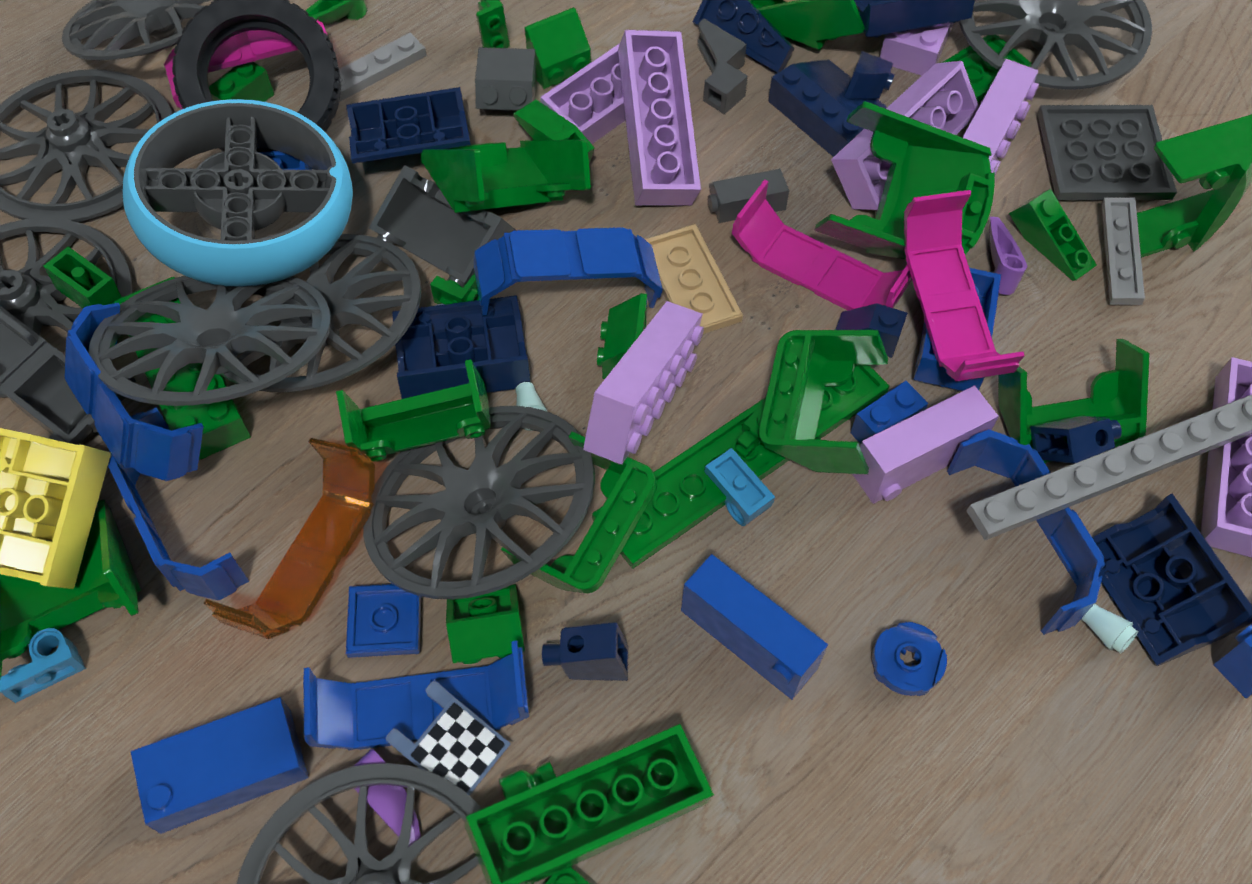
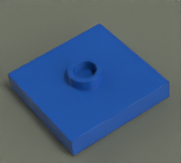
M393 584L349 586L346 655L348 658L420 654L421 596L406 592Z

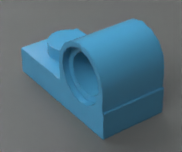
M732 448L705 466L704 472L726 496L725 505L732 518L741 526H746L768 510L774 503L775 496Z
M55 628L40 630L33 636L29 644V653L33 662L16 666L9 670L8 674L2 676L0 679V693L14 703H17L86 669L77 647ZM58 646V649L53 654L49 655L50 651L54 647Z

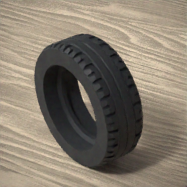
M214 0L210 5H205L194 15L193 19L188 21L186 27L182 30L183 35L177 40L174 50L176 55L173 57L172 62L173 83L183 109L214 101L208 87L207 73L210 59L222 43L246 31H271L287 38L302 53L309 69L310 84L306 100L297 113L314 122L326 133L332 124V119L335 118L341 95L340 73L337 58L327 34L323 32V28L312 16H308V12L295 3L290 4L289 0ZM258 147V152L276 151L268 148Z

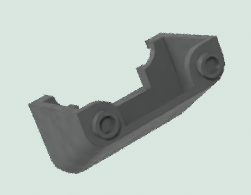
M406 165L403 166L369 226L371 230L379 234L377 238L393 245L397 244L450 275L448 280L457 282L462 288L475 273V250L491 240H498L504 236V233L516 231L501 217L490 211L488 213L484 209L455 213L436 183L424 177L422 178L417 171Z

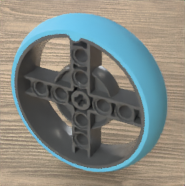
M243 99L201 103L182 109L164 118L154 125L138 142L129 157L123 178L125 213L134 233L146 249L160 262L187 277L222 286L243 287L269 284L294 276L315 264L330 251L340 238L349 219L353 197L352 181L347 163L334 141L319 126L305 116L288 108L267 102ZM225 147V151L208 157L196 169L174 168L197 154ZM258 147L291 155L309 165L313 170H282L271 158L258 153ZM156 212H198L208 224L221 229V239L205 238L183 231L164 220ZM283 212L313 213L304 221L286 231L255 239L256 230L271 225Z

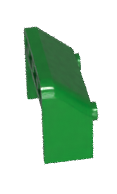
M793 330L780 338L759 428V436L767 449L815 472L868 475L869 467L858 442L827 441L815 439L825 387L840 386L847 383L853 376L855 364H888V357L878 330Z
M1123 338L1116 339L1115 370L1102 372L1094 378L1090 388V398L1032 407V396L1027 390V372L1024 369L1018 367L1014 373L998 375V405L1010 437L1016 439L1019 444H1029L1034 449L1030 426L1079 416L1107 417L1110 420H1117L1121 425L1122 435L1119 439L1114 440L1115 448L1144 437L1146 435L1150 353ZM1067 436L1063 437L1064 441L1068 443Z
M472 359L465 361L469 379L468 384L360 409L343 390L336 391L345 444L359 457L366 458L367 462H378L386 459L388 454L463 436L473 439L485 435V430L491 426L488 396L485 384Z
M571 431L568 437L572 444L584 447L585 437ZM591 453L593 464L607 470L600 483L601 491L607 500L574 556H561L551 566L545 564L531 575L564 591L592 593L598 590L605 581L657 489V480L650 467L629 457L621 465ZM501 548L502 552L513 564L520 562L518 558L505 548Z

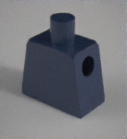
M1079 416L1030 426L1033 448L1036 449L1042 460L1078 463L1114 449V440L1119 439L1122 435V428L1119 422L1115 419L1110 420L1107 417ZM1067 436L1068 443L1064 441L1063 437Z
M617 622L567 627L561 630L559 644H543L542 662L544 666L561 665L568 678L572 680L628 681L629 646Z

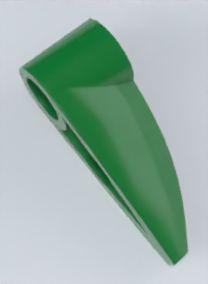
M318 0L305 11L308 12V16H312L325 26L345 17L350 20L361 19L366 15L367 7L364 0Z

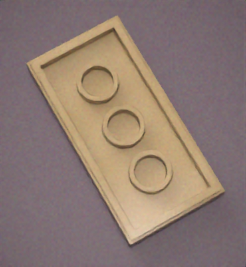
M696 224L645 239L652 245L663 288L662 293L666 301L702 313L700 326L704 327L703 334L742 322L743 314Z

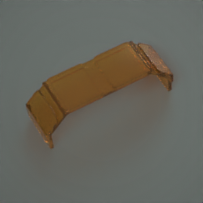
M310 438L308 442L323 458V495L254 604L235 609L208 599L205 600L203 604L213 611L212 616L219 622L266 639H271L290 631L289 627L294 625L301 626L309 618L332 580L336 567L352 547L370 517L371 509L374 506L372 494L375 488V464L366 454L360 452L358 448Z

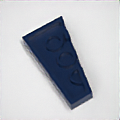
M703 0L692 21L699 26V23L706 19L747 44V55L777 73L785 68L795 49L749 0Z

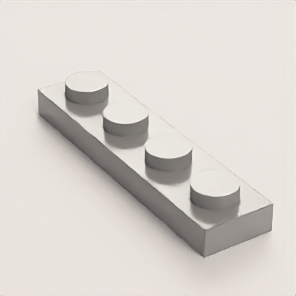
M408 33L340 68L341 95L339 102L425 57V47L411 33Z
M1104 198L1102 215L1110 305H1142L1145 295L1135 198Z

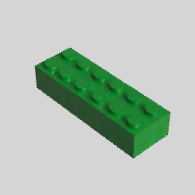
M170 277L166 280H163L149 287L136 291L132 294L115 300L114 303H119L120 305L129 298L133 297L134 295L150 287L158 285L162 282L174 279L175 277ZM179 298L169 301L180 304ZM148 312L134 321L165 324L176 323L170 318ZM150 348L135 352L138 358H141L160 348ZM189 363L180 368L170 378L163 391L194 392L202 364ZM160 368L145 372L152 389ZM215 374L207 390L227 387L223 376ZM233 399L188 406L159 405L170 430L202 423L204 428L199 461L251 438Z
M678 724L470 814L465 818V829L487 884H534L700 808L714 794L681 724Z

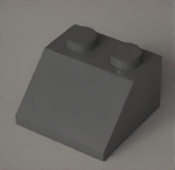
M479 47L475 76L476 109L520 110L535 100V49Z

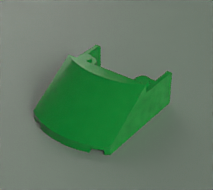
M749 0L783 36L818 50L822 48L827 39L835 40L842 36L860 34L865 29L854 0H796L791 2L784 0Z
M863 102L848 115L847 122L872 131L873 135L870 145L872 153L880 160L891 163L876 217L872 218L860 214L848 220L830 214L818 222L814 230L865 248V253L906 259L904 251V211L913 198L970 190L971 196L962 209V247L966 255L979 240L986 226L993 203L995 174L991 173L989 156L992 154L990 148L872 103Z
M1252 114L1162 140L1155 144L1154 150L1179 183L1182 184L1200 178L1199 183L1203 189L1214 190L1138 212L1137 221L1141 258L1174 247L1179 249L1187 244L1195 252L1229 218L1252 183Z
M587 140L520 141V147L506 148V142L483 143L448 149H426L421 153L423 165L455 213L563 200V196H566L565 190L591 189Z
M98 500V507L95 510L74 589L43 586L38 582L0 575V679L2 675V660L16 658L27 650L33 636L40 630L46 628L59 630L103 608L112 607L117 609L125 606L131 616L139 613L137 592L141 591V587L111 509L105 500Z

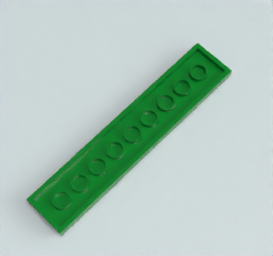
M855 364L853 376L847 383L840 386L825 387L815 439L823 438L888 393L890 385L869 364ZM766 397L653 472L657 480V489L620 553L632 569L725 506L726 496L704 472L705 466L730 448L735 451V448L739 445L737 439L744 433L742 430L743 423L765 403ZM761 444L746 458L737 453L760 480L790 461L766 449ZM601 508L592 513L593 521L596 519Z

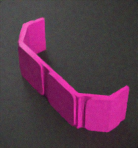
M316 20L318 24H320V26L323 28V32L326 33L324 24ZM265 30L242 32L229 38L218 47L210 59L208 73L299 49L287 38L275 32ZM174 48L165 60L164 66L177 108L180 107L182 110L183 108L178 100L179 98L173 83L172 62L173 57L176 55Z
M767 180L761 183L737 215L733 224L732 235L741 247L751 255L752 261L758 263L760 267L796 285H801L846 310L876 303L894 308L912 281L908 265H906L904 270L883 273L783 224L766 200Z
M970 190L914 197L904 211V251L917 298L920 300L924 313V321L939 366L944 367L947 370L946 373L956 382L1014 373L1019 367V362L1025 356L1023 351L1000 355L994 347L962 247V209L971 196Z

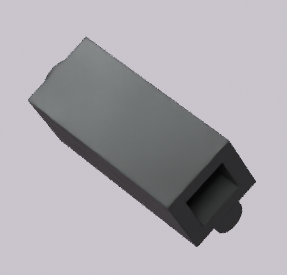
M781 169L710 183L711 195H708L710 212H715L719 223L736 220L739 212L764 180L768 181L766 200L775 212L786 210L789 188Z

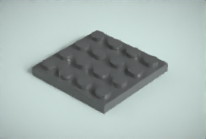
M1040 105L1037 114L1057 200H1104V198H1135V200L1174 199L1177 190L1172 173L1154 150L1155 144L1162 141V136L1153 105Z

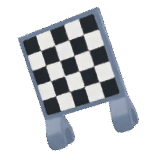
M433 681L425 691L429 698L443 708L440 714L415 744L395 728L388 733L386 741L418 768L430 771L449 780L470 796L511 743L458 701L439 683Z

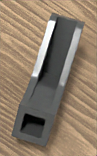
M703 19L699 23L700 38L698 39L697 46L712 73L704 83L703 101L725 115L746 95L748 76L739 69L745 64L747 44L722 30L717 25Z

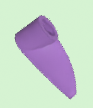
M990 216L989 240L995 267L993 273L1001 274L999 293L1011 295L1015 292L1025 273L1027 263L999 217Z
M371 749L354 766L385 763V761ZM392 785L368 786L367 803L399 837L407 797L404 787ZM354 788L359 794L360 788ZM415 810L409 846L421 838Z

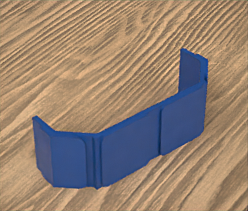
M622 227L578 229L577 231H561L558 229L516 230L511 233H504L503 237L498 240H491L474 252V271L482 315H487L491 297L516 282L636 277L644 283L649 308H654L656 300L660 298L663 290L652 245L641 236L637 235L636 237L632 234L631 229Z
M119 303L85 306L73 322L71 330H68L66 337L65 380L87 415L90 414L94 419L96 430L117 463H122L125 469L131 467L141 474L165 481L180 478L188 472L197 470L204 428L202 423L168 430L131 419L114 391L110 390L98 377L101 371L88 353L90 341L95 330L105 318L116 314L120 315Z
M157 407L145 413L140 412L130 416L131 419L170 430ZM111 453L108 467L124 501L136 516L133 518L153 562L173 587L176 586L179 591L185 589L193 595L219 601L233 594L238 587L249 582L247 576L230 552L202 567L171 561L135 486L141 473L131 467L125 469L122 463H117Z
M990 429L977 433L970 437L969 440L961 442L947 470L948 474L952 475L977 466L1010 478L1015 487L1051 473L1036 449H1032L1029 444H1019L1016 439ZM1069 507L1036 520L1077 586L1073 602L1061 606L1042 628L1041 632L1043 635L1055 630L1061 632L1074 627L1096 603L1102 581V575L1099 576V572L1106 565L1102 552L1081 519Z
M511 641L512 654L488 666L352 684L316 678L310 668H304L305 741L312 747L343 748L347 750L392 746L386 741V736L395 728L410 741L415 742L443 710L440 705L426 694V688L433 681L439 683L495 731L500 730V728L506 725H513L529 717L522 647L518 648L517 641Z

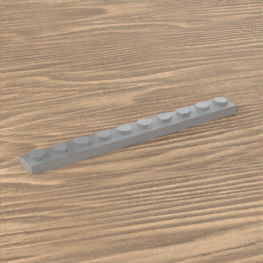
M1252 395L970 504L967 513L983 539L988 540L1252 434Z

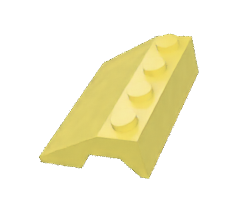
M0 428V575L38 582L43 586L74 589L111 456L110 452L81 444L76 445Z

